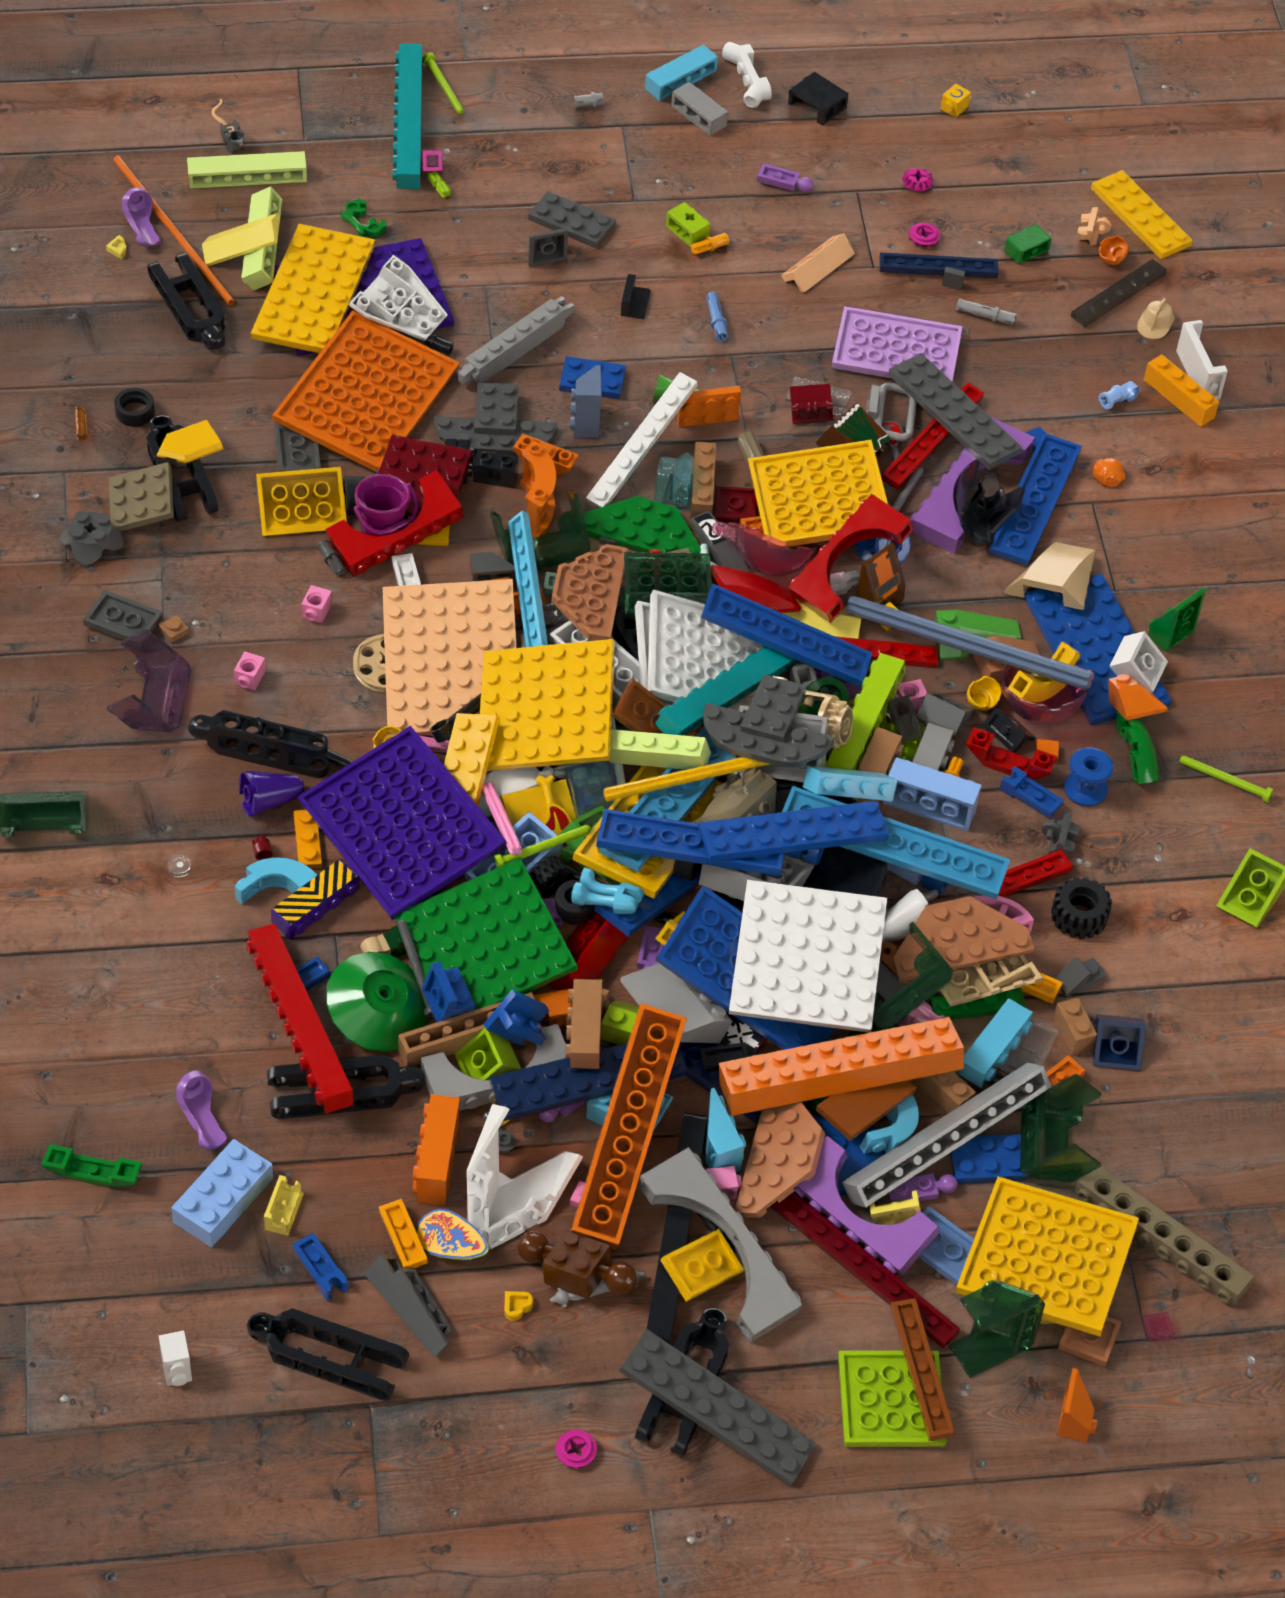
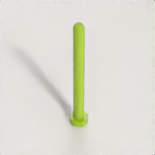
M433 53L425 54L422 58L423 63L430 67L456 112L463 114L464 109L435 63V55Z
M1181 756L1179 760L1183 765L1263 798V802L1268 803L1273 794V788L1268 787L1266 790L1187 756Z
M584 825L521 849L522 852L519 855L507 854L501 856L497 854L494 856L495 864L498 868L519 857L523 859L584 836L591 832V827Z

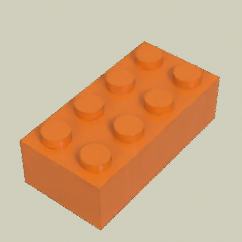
M431 1094L430 1102L424 1105V1124H421L420 1145L418 1144L416 1152L417 1165H414L413 1193H417V1203L446 1206L459 1129L460 1098Z

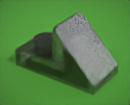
M909 694L888 701L887 723H894L897 734L902 736V743L923 736Z

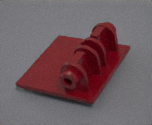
M830 384L789 386L793 424L834 421Z

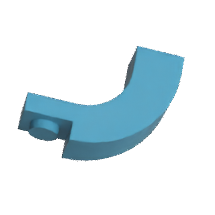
M263 859L246 867L247 877L240 879L235 885L236 900L243 904L261 890L269 887H281L294 893L316 877L317 874L308 866L293 859Z
M913 1095L886 1114L890 1122L889 1127L867 1132L859 1146L864 1154L870 1152L878 1153L882 1150L888 1153L910 1139L919 1120V1110Z

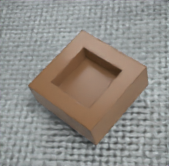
M177 615L158 625L159 631L171 644L189 634V628Z

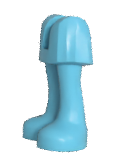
M584 868L581 873L580 883L576 882L573 887L571 900L573 904L579 906H609L613 908V914L635 913L638 903L644 897V891L637 886L624 882L620 885L599 883L596 881L594 871Z

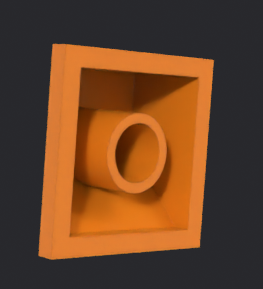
M1121 674L1115 678L1108 679L1109 703L1127 721L1168 711V708L1148 688L1129 674Z
M1073 1368L1065 1390L1057 1436L1087 1443L1089 1434L1094 1435L1097 1419H1093L1094 1406L1078 1369Z

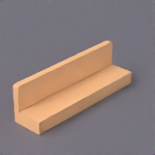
M844 233L832 236L781 276L784 282L795 280L800 292L803 293L852 257L855 252Z

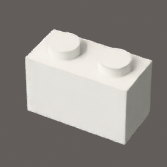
M184 1330L159 1335L161 1358L167 1386H182L192 1381L190 1358Z

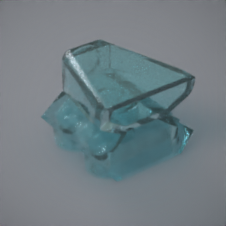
M685 453L679 458H660L654 501L667 504L672 500L678 510L687 508L693 481L694 457L689 453Z

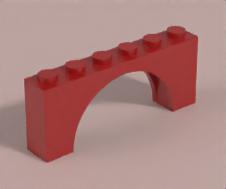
M437 470L418 479L420 490L424 496L423 505L419 515L406 528L393 534L374 536L355 530L344 519L326 528L328 540L335 551L340 554L341 560L353 577L366 572L376 564L383 563L387 558L395 554L402 553L413 544L422 542L428 536L437 534L443 528L456 524L464 518L461 504Z
M871 494L861 502L857 511L847 518L846 523L841 529L834 532L832 539L820 548L817 556L805 565L800 575L791 581L789 590L792 596L826 621L832 623L845 608L841 598L834 593L830 584L831 571L837 558L851 545L866 539H887L901 545L914 530L911 520Z

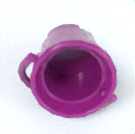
M388 474L369 476L359 482L355 489V502L357 506L354 507V511L361 523V532L364 534L382 536L396 533L406 528L418 515L419 503L411 484H406L398 477ZM411 496L414 504L413 513L410 518L405 520V511L409 506Z

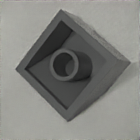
M939 692L926 693L916 717L922 719L921 723L926 726L928 723L954 730L953 735H960L976 710Z

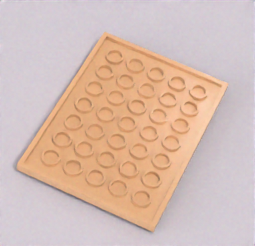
M513 579L383 587L387 726H395L402 731L412 726L419 736H432L429 730L434 724L443 719H448L481 693L484 651L517 648ZM388 732V735L396 734L395 732Z

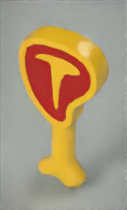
M552 775L546 778L538 776L536 783L542 787L546 802V818L543 824L559 835L572 820L568 813L554 801L551 784L555 777Z

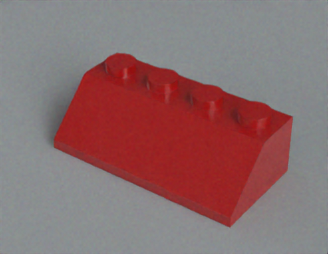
M595 913L593 918L587 923L578 925L565 942L577 964L578 970L547 985L560 991L573 989L574 979L596 980L602 975L607 963L613 960L618 948L627 941V936L612 925L609 920Z

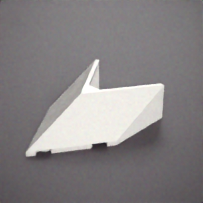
M494 1104L491 1106L467 1168L468 1222L482 1233L489 1249L516 1237L536 1224L539 1225L546 1221L583 1158L580 1154L565 1151L512 1179L499 1172L498 1128L510 1109Z

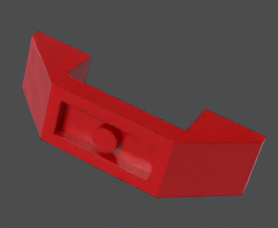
M976 727L973 728L966 746L984 767L1010 776L1012 767H1017L1027 773V777L1030 779L1050 775L1057 756L1036 749L1033 758L1030 759L992 745L995 734Z

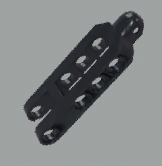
M184 252L175 256V262H178L182 275L172 279L168 278L159 262L148 264L147 270L152 283L187 339L194 342L202 341L205 348L211 350L223 347L225 345V336L223 334L225 329V313L187 253ZM188 289L192 293L194 292L199 299L200 306L203 305L208 319L202 321L195 320L178 293Z
M166 415L156 416L150 420L151 432L146 437L147 452L153 466L165 463L163 458L157 457V453L166 435L184 428L181 425H173L171 418ZM200 458L186 463L192 477L191 479L176 482L172 478L173 510L177 522L188 519L187 512L185 513L182 504V497L196 493L199 494L207 514L218 512L217 499Z
M226 710L218 712L213 717L202 714L194 716L188 725V731L193 737L207 741V745L219 755L314 778L324 777L329 772V761L324 757L328 752V739L321 733ZM198 719L202 720L201 723H197L196 721ZM230 721L237 723V725L232 728L225 726V724ZM257 727L259 730L255 733H250L247 731V728ZM271 732H278L280 734L277 738L268 736ZM230 742L239 744L236 748L227 747V744ZM314 742L323 744L321 748H313L311 745ZM252 747H257L260 749V751L255 754L248 752V750ZM278 752L280 757L273 759L269 755ZM314 763H322L324 765L321 769L312 767Z
M386 1054L338 1059L347 1079L361 1078V1080H366V1077L385 1076V1078H389V1081L386 1085L353 1088V1100H355L353 1101V1106L330 1113H325L322 1105L318 1106L314 1095V1087H309V1093L279 1096L270 1101L271 1116L276 1119H288L391 1108L402 1094L415 1093L422 1088L424 1073L417 1066L399 1067V1063ZM299 1063L274 1066L267 1070L268 1086H309L306 1078L307 1072L306 1070L302 1071Z
M294 1308L286 1310L277 1316L259 1312L250 1317L247 1322L248 1334L254 1340L267 1345L268 1352L274 1363L383 1401L390 1400L395 1384L392 1385L384 1379L375 1377L374 1373L360 1369L364 1359L368 1358L394 1368L402 1369L405 1367L410 1356L409 1352L402 1346ZM294 1332L354 1353L355 1356L351 1365L345 1364L344 1366L327 1360V1357L323 1355L318 1357L304 1352L303 1348L298 1347V1349L282 1343L287 1334Z
M718 1308L705 1309L699 1322L682 1326L673 1346L686 1356L690 1347L695 1345L710 1349L713 1353V1358L708 1360L707 1370L719 1377L728 1356L729 1343L723 1334L727 1321L726 1314ZM652 1394L638 1425L635 1439L648 1443L661 1413H667L682 1419L678 1438L674 1448L671 1447L670 1452L683 1457L698 1424Z

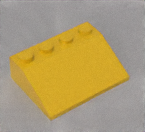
M341 467L256 474L263 537L326 531V528L343 519L347 522Z

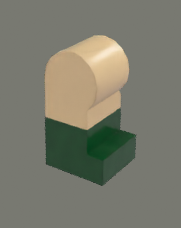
M398 925L391 927L390 932L378 935V937L365 939L360 946L363 953L376 952L389 954L393 957L407 954Z

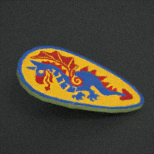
M439 1208L430 1211L418 1222L415 1230L424 1252L435 1257L467 1260L484 1256L489 1250L488 1243L482 1233L466 1219L448 1209Z

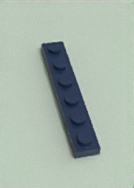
M880 252L879 256L880 272L944 275L945 268L948 267L965 271L964 277L998 278V259Z

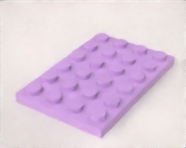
M844 306L831 368L891 378L889 376L890 368L922 353L953 381L963 326Z

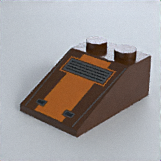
M891 542L862 563L857 597L884 606L888 602L898 605L903 601L906 584L895 544Z

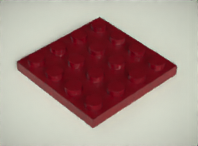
M391 435L378 474L392 475L398 477L406 484L410 483L418 499L419 515L424 496L420 490L418 479L437 470L458 499L473 454L470 449ZM411 496L405 516H411L413 513L414 504Z

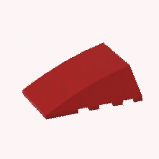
M712 565L702 575L701 579L707 588H711L712 584L718 585L780 613L801 611V606L788 588L764 577Z

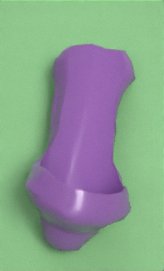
M136 187L129 189L123 196V213L137 235L136 241L138 245L144 247L158 246L161 242L160 236L156 234L150 223L153 204L152 197L145 189Z
M195 1070L185 1074L176 1088L177 1102L191 1126L198 1133L199 1146L204 1149H216L226 1144L228 1138L211 1112L212 1082L204 1073Z

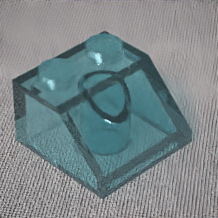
M610 760L590 762L566 768L565 779L577 818L601 805L605 809H609L615 800L606 801L603 791L605 788L617 786L616 775Z

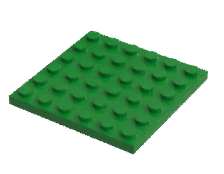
M520 857L412 906L395 917L397 924L399 920H405L425 979L432 963L441 962L444 970L458 967L475 1004L474 1010L502 1002L512 989L522 994H527L578 970L574 958Z

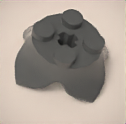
M77 512L75 518L72 519L71 523L59 537L61 544L65 546L71 545L73 556L84 567L95 563L101 557L104 549L117 551L124 547L122 534L110 522L109 516L104 513Z

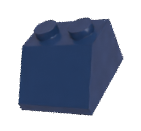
M1096 1014L1094 1029L1097 1033V1038L1093 1049V1065L1141 1070L1146 1029L1144 1020L1141 1018Z

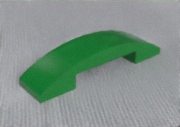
M49 1144L41 1165L53 1173L73 1180L101 1186L124 1187L135 1185L143 1164L140 1161L118 1158L117 1162L78 1155L74 1154L72 1148Z

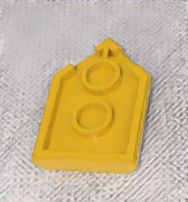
M203 420L168 433L157 453V457L163 459L168 457L186 464L223 450V445L209 422Z

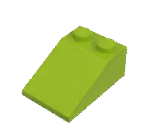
M1249 848L1216 907L1257 928L1285 888V866Z

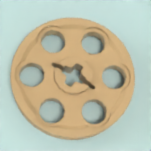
M384 634L375 635L364 640L357 647L353 657V670L358 681L366 688L379 693H386V685L379 683L380 679L386 678L385 663L382 664V659L385 661V649L381 646L384 643ZM370 650L374 654L370 657H365L362 655V652ZM363 668H369L372 670V673L364 675L360 671Z

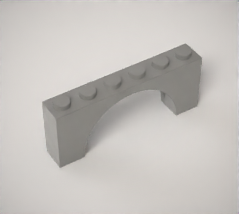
M558 1024L542 1028L541 1031L545 1035L546 1040L541 1046L535 1043V1055L526 1068L566 1058V1043ZM444 1052L421 1057V1070L424 1073V1081L430 1096L434 1094L459 1097L460 1111L473 1109L489 1103H497L490 1080H480L461 1073L448 1061Z

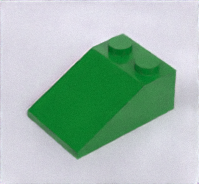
M1204 587L1173 608L1169 607L1162 616L1156 617L1150 622L1148 636L1165 652L1195 631L1206 589Z

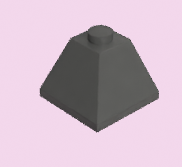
M564 228L529 235V267L567 260L568 229Z

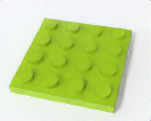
M903 1351L838 1352L844 1447L946 1446V1438L933 1441L928 1440ZM931 1351L941 1384L939 1351Z

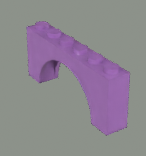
M826 1136L823 1141L815 1176L808 1181L803 1180L794 1187V1193L800 1198L803 1196L811 1201L809 1205L818 1213H821V1211L825 1212L829 1216L827 1220L835 1227H843L848 1231L846 1236L856 1244L860 1241L866 1246L864 1250L876 1259L878 1256L883 1260V1266L893 1274L897 1272L903 1276L940 1233L938 1225L921 1211H918L910 1219L893 1225L870 1223L852 1213L842 1201L838 1186L840 1170L848 1155L840 1145L829 1136Z

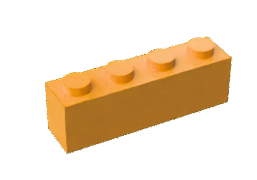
M1162 354L1147 363L1144 381L1195 423L1202 427L1215 418L1219 400Z

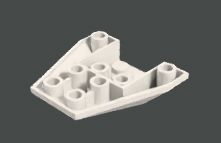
M395 255L385 263L379 276L364 292L360 291L349 303L350 307L365 318L423 341L427 340L448 315L414 271Z

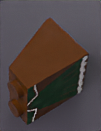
M856 403L815 443L819 447L872 440L874 452L880 455L887 448L885 444L891 438Z

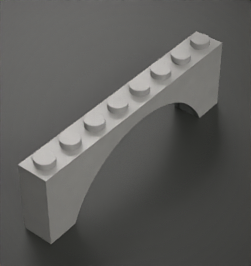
M688 1147L640 1176L638 1187L651 1205L669 1204L693 1210L715 1223L734 1244L742 1260L746 1276V1298L736 1325L749 1343H752L799 1313L802 1306L800 1296L788 1286L785 1275L772 1264L773 1261L770 1254L762 1250L756 1235L744 1225L743 1217L731 1207L728 1196L718 1189L713 1175L705 1171L701 1159L696 1153H692Z

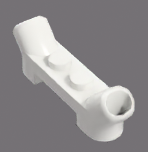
M732 42L726 43L722 51V57L724 60L737 65V71L743 77L744 86L748 88L743 97L744 103L750 108H756L761 101L770 100L772 97L771 86L767 77L759 78L753 67L754 51L751 45L740 46Z

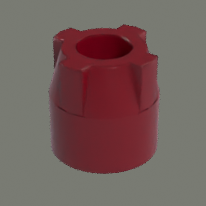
M264 835L252 839L253 851L257 860L272 857L273 851L269 839Z

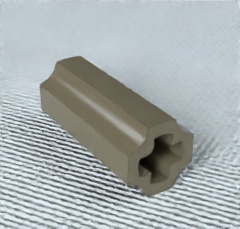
M742 432L738 436L737 442L747 464L748 458L765 456L753 432Z

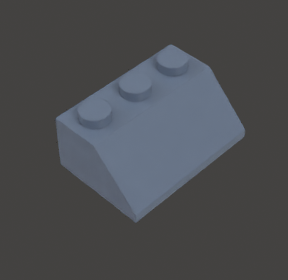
M596 365L576 380V389L572 388L571 401H575V403H571V415H574V417H570V430H574V438L599 439L601 365Z

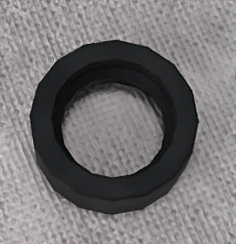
M127 388L121 391L115 398L116 418L127 426H142L149 423L154 417L153 396L142 388ZM134 402L146 405L143 410L137 412L123 409L125 405Z

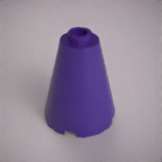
M246 771L241 773L239 778V795L244 794L245 799L241 804L248 816H255L297 799L304 792L303 780L299 779L297 775Z

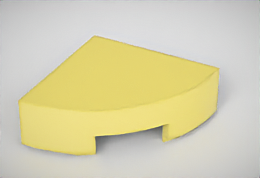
M118 235L106 245V251L122 260L126 255L124 238Z

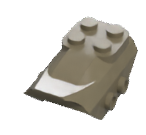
M751 768L740 774L739 772H734L727 777L725 783L718 785L714 789V799L708 805L703 815L691 823L699 824V822L775 813L777 782L770 775L763 773L761 769Z

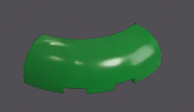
M1116 710L1117 732L1122 736L1124 742L1129 743L1132 748L1129 752L1133 781L1139 784L1158 781L1160 778L1156 751L1147 727L1140 718L1127 721Z

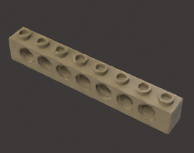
M1095 1162L1077 1181L1074 1194L1081 1201L1135 1216L1139 1220L1144 1221L1145 1223L1138 1221L1134 1234L1138 1242L1154 1250L1160 1258L1172 1263L1181 1273L1193 1278L1199 1286L1211 1291L1223 1303L1234 1307L1250 1288L1254 1275Z

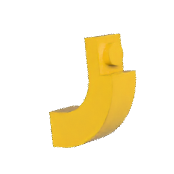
M1062 641L1051 659L1074 666L1081 654ZM1019 670L1007 689L1024 701L1037 703L1056 695L1067 684Z

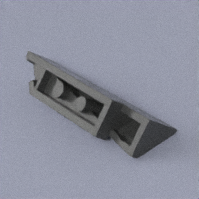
M381 1255L365 1271V1276L431 1355L438 1356L449 1345L446 1338L451 1333L450 1324L416 1269L403 1268L397 1255Z

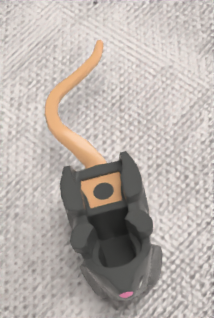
M220 99V103L212 109L211 113L214 119L221 123L220 133L223 141L227 143L226 149L230 153L238 149L244 150L243 135L245 132L240 130V124L236 120L228 124L215 114V111L222 104V99Z

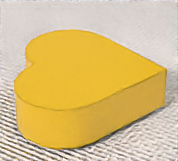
M505 1291L504 1313L506 1318L510 1321H518L522 1318L523 1313L529 1312L533 1308L534 1300L532 1295L528 1292Z

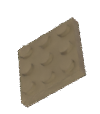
M168 462L109 477L110 522L119 531L174 518L172 472Z

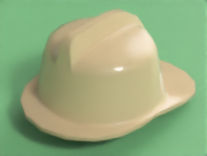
M1163 298L1162 301L1151 302L1141 315L1137 329L1143 337L1152 340L1160 339L1171 328L1175 317L1166 298Z

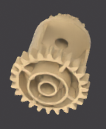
M806 690L803 705L812 707L814 700L823 701L817 716L828 717L827 735L834 737V744L831 748L839 749V746L847 743L853 727L852 708L847 705L846 701L839 700L835 695Z

